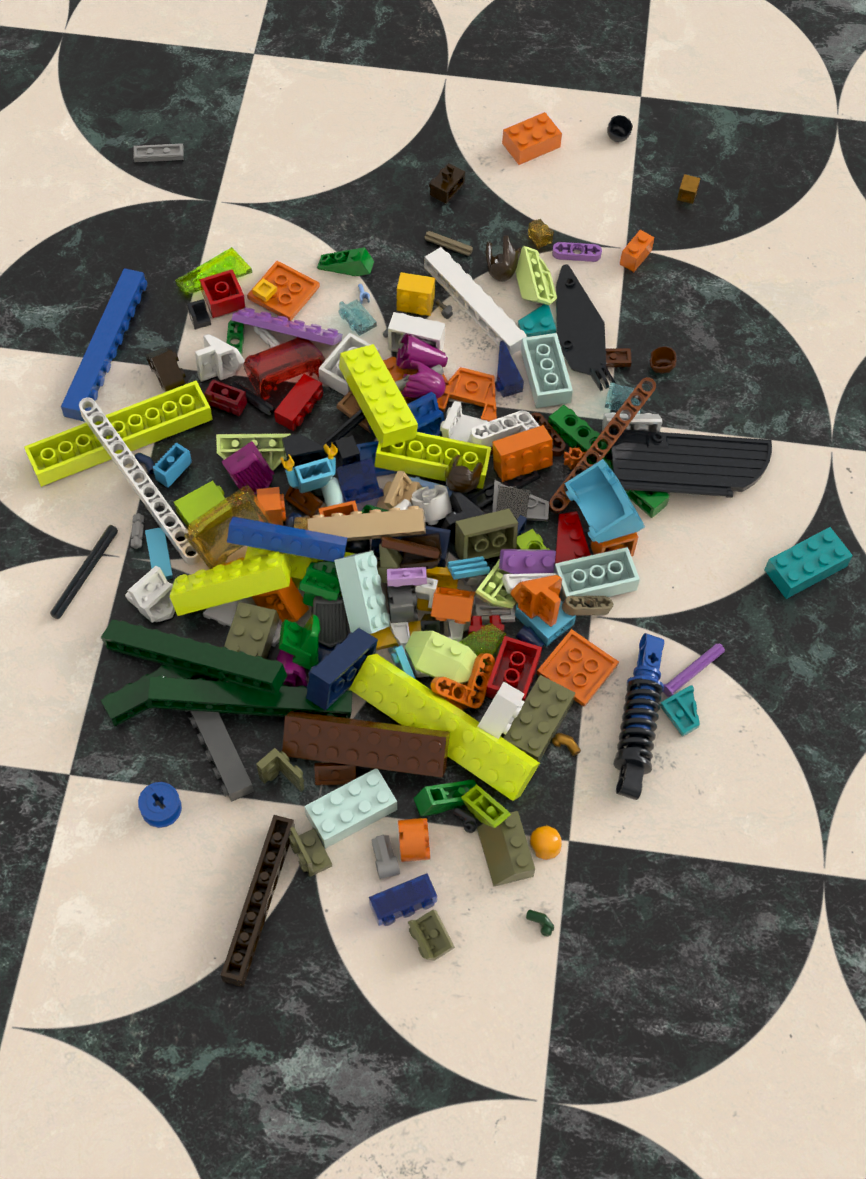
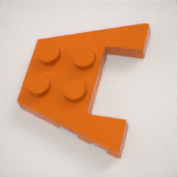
M460 367L447 382L444 394L437 399L439 410L444 413L449 398L484 407L481 416L482 420L489 422L497 419L494 375Z

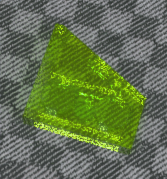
M488 623L481 627L480 630L469 634L468 637L462 639L459 643L468 646L477 656L481 653L493 655L507 634L491 623Z

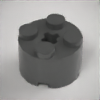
M387 586L390 622L418 621L415 586Z

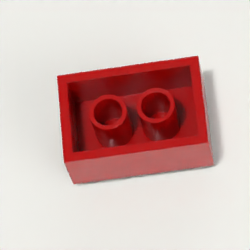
M504 636L487 685L486 697L494 699L501 685L505 682L524 693L522 701L525 702L541 657L542 647Z

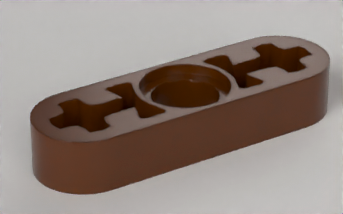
M532 413L531 416L535 421H539V426L544 425L551 434L552 441L554 440L552 442L553 456H561L565 450L563 439L542 414Z

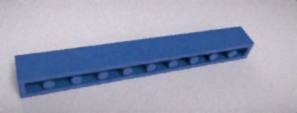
M123 269L61 405L64 417L85 422L79 408L80 401L83 398L97 400L98 390L104 384L106 372L110 371L111 361L116 357L117 348L123 341V334L129 328L131 317H134L135 308L141 301L142 292L146 290L147 281L143 272ZM88 407L85 411H90L92 408Z

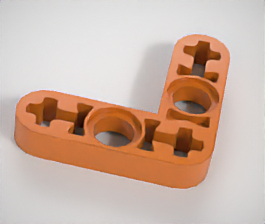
M488 653L479 654L475 659L467 686L447 677H435L431 682V690L436 695L467 708H479L484 701L487 685L495 665V658ZM478 675H480L483 680L480 686L476 684V678ZM441 683L443 686L448 687V689H441L438 684ZM456 687L461 691L458 698L454 696V689ZM471 696L476 699L475 703L471 700Z

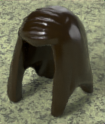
M503 236V254H498L496 257L492 256L491 242H487L485 250L488 272L492 278L501 282L509 280L514 275L522 249L519 247L515 250L508 236Z
M456 455L445 470V481L447 487L452 492L457 491L465 494L477 488L483 465L481 462H478L471 472L465 466H456L461 457Z

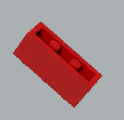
M303 374L274 411L275 422L292 431L297 426H300L306 414L312 411L316 401L322 398L324 393L322 382Z

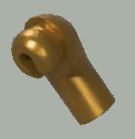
M557 733L552 738V743L555 746L559 747L561 744L567 746L572 756L581 752V749L571 736Z

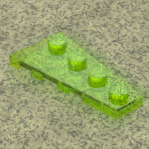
M231 247L176 279L175 282L181 291L188 295L201 290L199 279L233 269L236 278L252 273V268Z

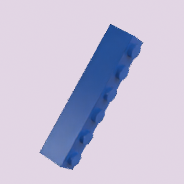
M232 517L229 524L227 543L334 562V560L345 556L348 538Z

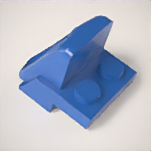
M433 392L407 404L418 423L417 432L435 436L442 435L440 426L442 421H445L443 412L439 410L436 395Z

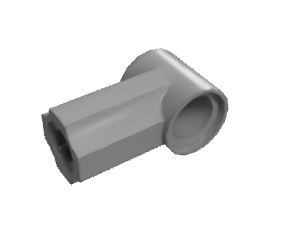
M380 835L372 839L379 879L399 875L400 869L397 857L394 856L389 835Z

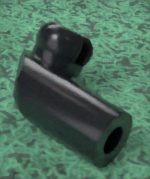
M457 806L453 815L463 820L464 830L467 833L475 832L477 823L474 814Z

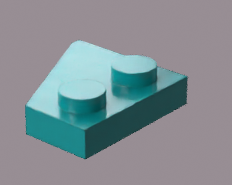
M543 304L518 320L519 329L523 330L527 337L556 333V326L549 305Z
M693 685L686 687L660 703V707L682 737L699 728L700 725L699 716L696 711L697 704L693 694Z

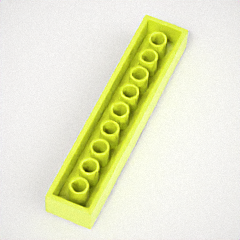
M197 381L105 415L130 451L137 450L213 420L211 408ZM98 421L95 423V425H100L103 422ZM87 423L24 446L41 487L112 459ZM108 435L105 439H111L113 436ZM123 450L115 451L116 454H120L123 452Z
M377 653L367 656L349 690L402 726L450 732L448 757L512 801L522 795L540 764L501 736L498 739L479 728L480 722L443 697L433 693L431 689Z

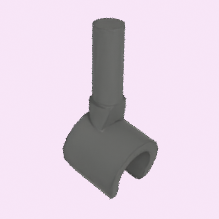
M439 299L436 300V303L443 309L441 311L442 316L449 319L453 315V312H451L452 306H446Z

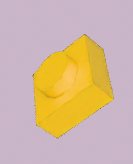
M262 279L252 289V292L255 296L267 302L277 292V287Z

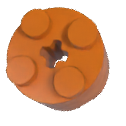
M427 818L398 820L401 862L429 860L430 847Z

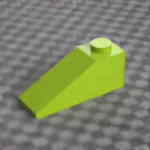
M477 784L461 797L469 811L481 823L496 828L511 815L509 811Z

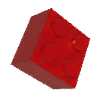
M233 269L199 279L201 292L212 318L246 308L244 294Z

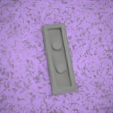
M183 144L134 146V162L184 160Z

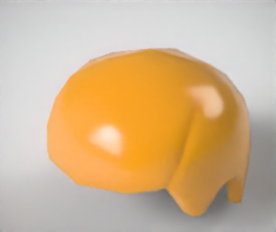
M550 826L538 827L531 833L530 846L538 858L552 859L561 851V836L555 828Z

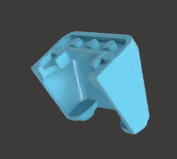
M604 459L564 483L568 489L566 491L568 498L571 501H576L590 526V531L587 533L593 542L602 543L645 528L620 481Z

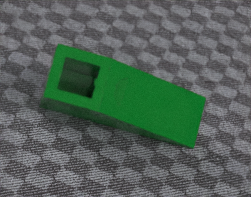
M364 247L322 254L317 268L345 275L362 276L371 273L374 260Z

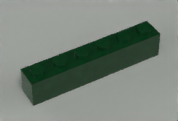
M162 665L155 672L143 675L136 682L124 685L122 689L115 693L107 694L101 699V703L115 727L149 709L150 677H184L196 680L200 678L205 679L209 676Z

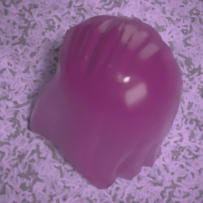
M411 360L410 365L419 370L417 374L408 377L409 381L401 392L402 396L419 399L433 392L436 395V399L440 398L446 388L443 376L428 366Z

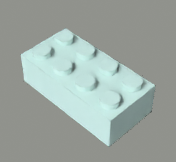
M557 333L522 338L521 354L536 408L571 403L573 389Z
M628 547L556 563L554 566V573L562 578V589L560 591L562 602L568 596L611 597L636 591L640 581Z
M368 551L334 560L350 631L353 633L356 629L360 628L368 634H372L390 627V616L387 613L386 598L382 592L381 577L378 574L377 559L374 552Z
M375 768L304 807L308 820L312 827L315 828L326 849L396 811L397 800L379 770Z

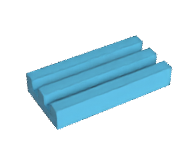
M483 556L447 563V568L454 580L490 573V567H487V562L484 561Z

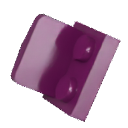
M253 441L222 461L236 486L244 495L257 494V489L268 488L273 481L272 476L274 472Z

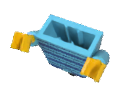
M331 443L330 448L327 444L323 446L324 451L328 454L327 458L292 468L294 461L291 455L288 454V461H284L283 457H281L280 460L286 469L285 472L289 485L299 489L300 493L326 486L336 473V458L334 456L337 454L338 449L333 443Z

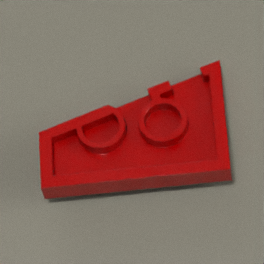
M577 511L559 514L555 564L591 556Z

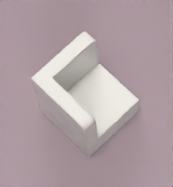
M427 578V584L416 586L415 590L417 598L429 600L428 608H432L434 592L438 580Z

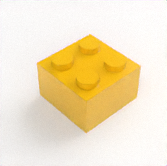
M401 272L397 285V311L431 316L435 299V278Z

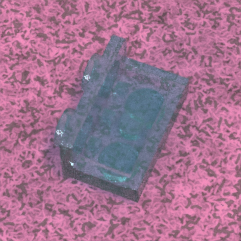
M357 299L347 305L343 301L339 303V315L349 323L351 330L356 331L359 336L377 326L375 319Z

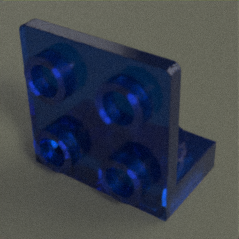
M371 458L336 468L344 502L355 500L357 504L384 496L383 489L378 485Z

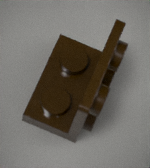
M439 533L401 538L404 541L438 548L440 553L438 559L403 552L404 558L399 565L400 568L426 567V569H432L439 564L443 555Z

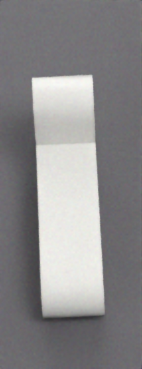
M522 410L473 427L468 442L490 447L493 441L539 427V425L529 412Z

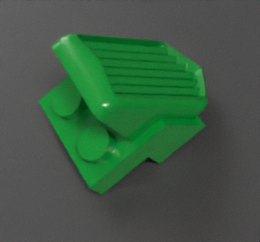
M326 560L312 561L307 567L306 574L299 586V590L304 591L303 603L305 605L313 607V599L316 596H322L329 601H336L341 594V588L335 562Z
M312 614L304 627L286 619L281 624L279 649L292 654L293 663L309 670L319 663L318 641L320 621L318 616Z

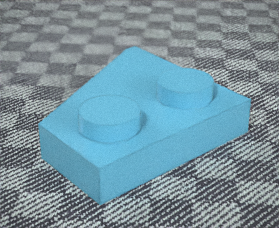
M394 646L388 649L396 667L415 679L403 646Z

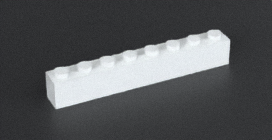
M440 247L425 256L424 268L508 357L521 350L522 338L527 337L525 332L515 325L513 319L509 318L503 309L494 303L490 296H487L482 287L477 285L472 280V277L463 271L460 264L456 263L448 252H445Z

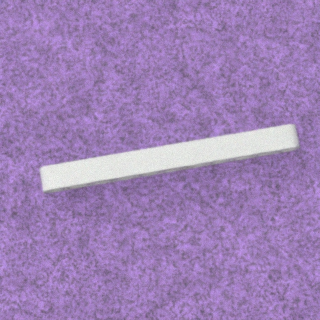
M83 398L79 403V408L85 422L183 560L190 565L198 563L200 560V549L97 403L92 398ZM88 407L92 408L90 411H85ZM98 421L103 422L100 425H95V423ZM108 435L113 436L111 439H105ZM116 450H123L120 454L115 453ZM127 464L133 465L131 468H125ZM138 478L144 479L140 483L135 482ZM147 493L154 494L152 497L145 496ZM158 507L164 508L162 512L156 511ZM168 522H174V523H175V524H174L173 526H171V527L166 526V524H167ZM180 536L185 537L184 541H177L176 539ZM189 551L196 552L194 556L187 555Z

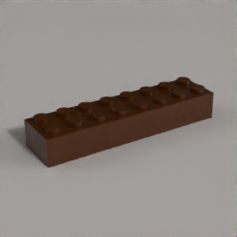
M290 711L285 716L282 751L288 757L443 777L447 766L450 732Z

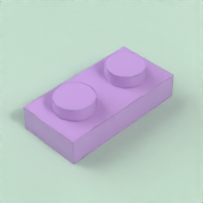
M426 567L387 569L388 586L400 587L403 585L419 586L427 584Z

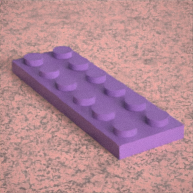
M244 308L232 315V321L332 346L342 341L343 334L338 333L336 329L328 328V330L321 329V326L317 324L309 326L305 325V322L301 320H294L293 322L284 316L273 317L268 312L257 313L252 308Z

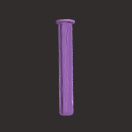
M720 643L715 644L670 682L663 684V693L667 697L674 695L673 693L723 654L725 651L724 647Z

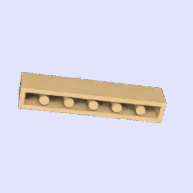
M409 506L407 510L389 508V511L386 512L374 509L370 510V513L364 514L361 511L350 512L351 515L333 513L331 514L332 517L313 515L312 518L307 519L309 531L347 537V541L379 539L382 536L401 537L426 534L424 510L419 508V506Z

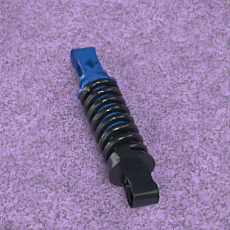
M647 633L642 635L639 643L637 667L633 670L634 677H630L627 680L626 703L623 707V722L621 723V732L619 734L620 741L617 744L618 752L613 762L614 767L620 770L616 794L633 800H638L641 795L643 775L652 771L651 759L653 754L650 751L654 749L652 741L656 738L654 731L657 729V724L655 722L659 718L656 712L660 710L658 702L661 701V693L664 690L663 683L659 681L661 678L659 670L664 639Z

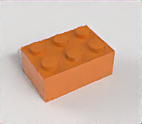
M544 112L503 129L502 144L518 165L560 148L562 132Z
M544 425L492 442L493 467L502 482L553 465L552 438Z

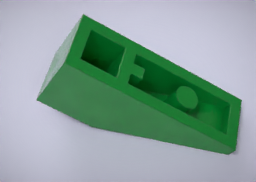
M475 780L424 787L414 797L420 816L439 814L457 806L465 805L461 797L476 785Z

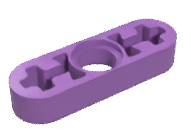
M557 242L554 244L552 251L553 257L559 260L591 262L600 260L602 248L599 245ZM573 250H580L582 253L575 254Z

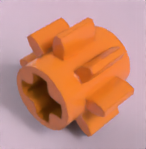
M570 447L569 453L564 452V465H568L570 470L574 469L585 455V452H582L579 447Z

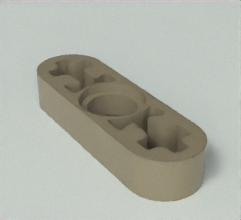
M568 596L562 604V609L566 614L572 616L607 615L614 604L606 596Z

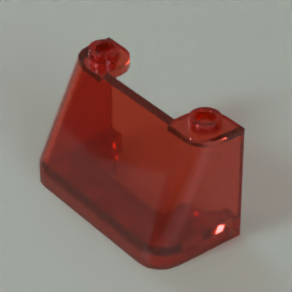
M296 337L265 351L249 355L243 365L258 396L266 400L270 398V390H277V384L306 372H308L309 376L315 373L319 378V367L325 362V358L322 352L310 340Z

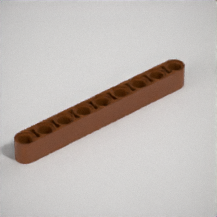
M647 377L642 379L553 495L549 501V510L558 514L566 508L571 500L564 491V486H566L564 483L574 478L576 471L583 472L593 466L588 464L586 457H594L595 464L604 458L655 391L656 383L653 379ZM642 384H648L651 391H644ZM632 398L638 399L639 402H640V405H639V406H634V405L631 403V399H632ZM620 413H626L629 420H622ZM609 428H616L618 434L611 435L609 433ZM604 442L607 448L601 450L598 448L597 443ZM553 501H561L562 508L556 509L553 506Z

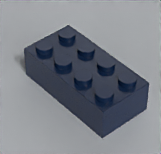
M360 628L356 629L353 633H349L341 644L338 643L329 655L326 654L317 666H313L308 674L309 683L306 687V699L326 711L351 687L367 656L375 654L378 639Z

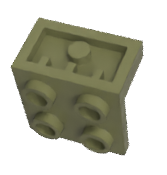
M274 748L256 763L259 779L264 784L269 780H274L278 776L279 771H281L300 792L304 790L302 770L297 765L292 766L288 756L283 751L279 752Z
M294 826L290 828L291 835L288 836L291 842L290 846L293 853L297 854L298 862L303 872L307 871L309 877L332 867V862L315 828L299 836Z

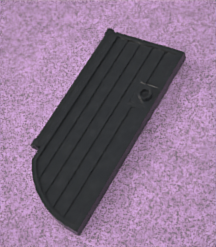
M610 428L609 433L617 435L618 431L617 429ZM624 430L610 448L611 468L624 490L733 498L734 492H743L749 489L762 477L772 455V440Z

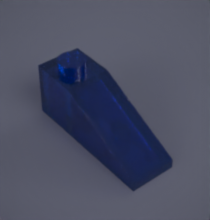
M500 341L495 387L504 398L523 392L524 380L504 341Z

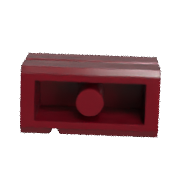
M212 380L205 391V397L209 405L229 413L232 412V414L238 416L241 415L247 404L245 391L216 380Z

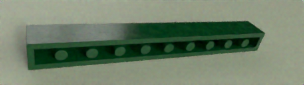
M112 619L101 636L104 645L109 650L276 695L287 677L283 664L277 660L271 661L261 656L248 655L242 651H232L226 647L213 646L210 643L198 642L192 638L186 639L173 633H163L157 629L152 630L142 625L129 624L123 620L117 621Z
M165 676L150 677L148 708L285 717L290 711L350 719L352 713V691H346L325 711L306 699V686L290 687L282 684L276 695L224 680L207 681L201 678L192 680L184 677L166 678Z

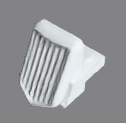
M204 335L205 348L195 351L200 381L202 382L216 376L223 380L237 375L236 371L240 370L245 362L238 349L212 335Z
M155 566L125 595L127 600L138 608L139 612L152 623L171 619L175 613L170 599L173 584L167 581L160 567Z

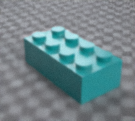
M829 527L770 558L764 571L787 599L848 566L853 555L832 528Z

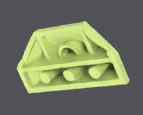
M523 246L515 271L521 296L525 300L550 305L557 299L551 273L545 262L539 257L540 254L537 250Z
M216 434L217 454L225 460L253 441L263 458L266 459L274 471L281 463L280 458L283 457L285 459L282 438L291 434Z
M498 561L476 590L475 596L490 606L512 609L516 602L511 593L507 594L502 581L504 574L512 573L501 570Z
M435 631L412 632L404 648L415 670L433 678L447 677L461 684L468 682L477 657L468 646Z

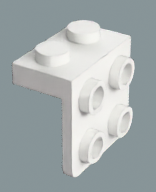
M454 401L452 407H449L447 410L446 420L442 421L440 431H442V437L468 442L472 428L488 421L463 415L461 402Z

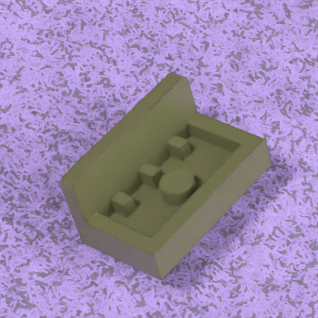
M431 910L417 920L408 921L410 926L409 932L417 940L420 946L418 950L426 960L435 961L455 948L436 910Z

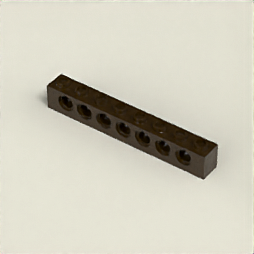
M273 815L220 975L225 983L244 988L291 843L288 836L291 835L290 828L293 826L295 828L293 819Z

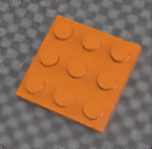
M276 261L258 283L265 279L277 287V292L267 302L255 296L252 290L247 294V298L279 316L287 317L291 321L318 290L320 283Z
M571 629L540 666L537 674L575 692L574 700L585 707L616 669L619 661Z

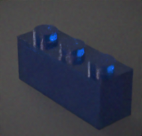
M428 873L369 897V904L378 926L383 924L384 926L391 925L397 918L402 916L404 918L410 917L415 914L416 910L421 908L424 910L429 909L437 902V894Z

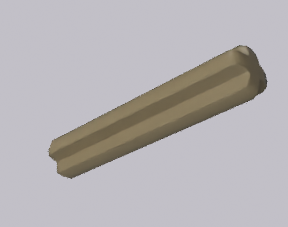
M431 231L426 232V241L466 256H470L473 251L472 246Z

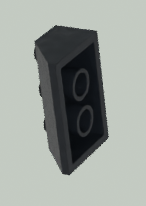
M301 434L282 438L285 461H288V454L291 455L294 461L292 468L325 458L323 446Z

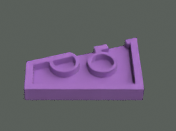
M501 549L499 568L512 574L554 573L556 551Z

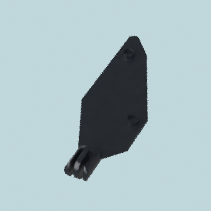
M565 264L561 267L556 283L557 336L562 354L572 370L591 375L599 390L603 391V387L605 389L609 388V382L611 386L616 384L606 366L605 322L570 266Z

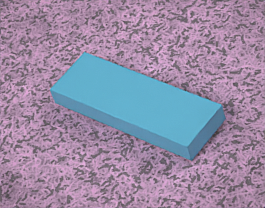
M161 527L145 530L151 568L155 566L160 567L166 579H172L173 574L165 533Z

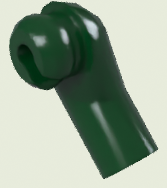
M528 910L526 919L539 923L542 926L540 930L542 935L551 936L552 931H554V924L547 915L534 910Z

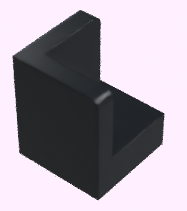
M204 299L187 303L194 329L211 325Z
M424 614L421 619V631H435L443 635L444 621L436 620L431 614Z

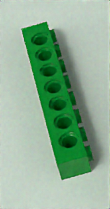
M565 405L561 406L548 418V423L571 448L579 447L585 453L600 435L599 432L594 431L585 420L580 419L572 409ZM604 442L597 443L599 449L605 450L607 448ZM609 450L603 459L611 468V457ZM586 457V461L589 464H595L594 457ZM625 490L629 499L651 518L667 506L670 497L665 492Z

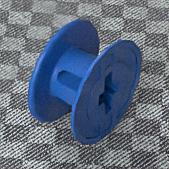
M155 782L146 786L140 793L138 808L144 821L150 826L157 828L167 827L179 818L182 805L179 794L172 785L164 782ZM156 801L163 804L165 808L161 809L159 805H156Z

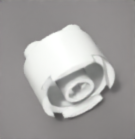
M434 485V489H429L426 486L412 494V505L423 508L425 522L428 525H435L439 522L438 520L452 513L447 487L443 485Z

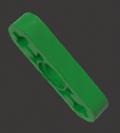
M230 320L226 343L238 349L242 356L245 332L244 323ZM235 326H238L237 333L234 331ZM233 339L240 340L238 344L230 343Z

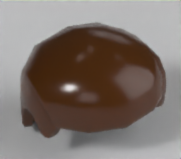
M666 346L658 347L651 352L650 367L654 372L665 374L675 368L677 362L676 352L672 348Z

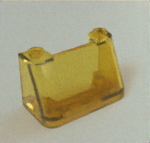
M245 485L186 527L184 536L209 569H213V567L220 564L226 565L228 557L244 546L227 543L229 524L232 517L273 524L249 485Z

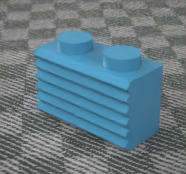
M174 443L175 445L153 466L156 480L166 487H169L192 463L190 451L178 443Z

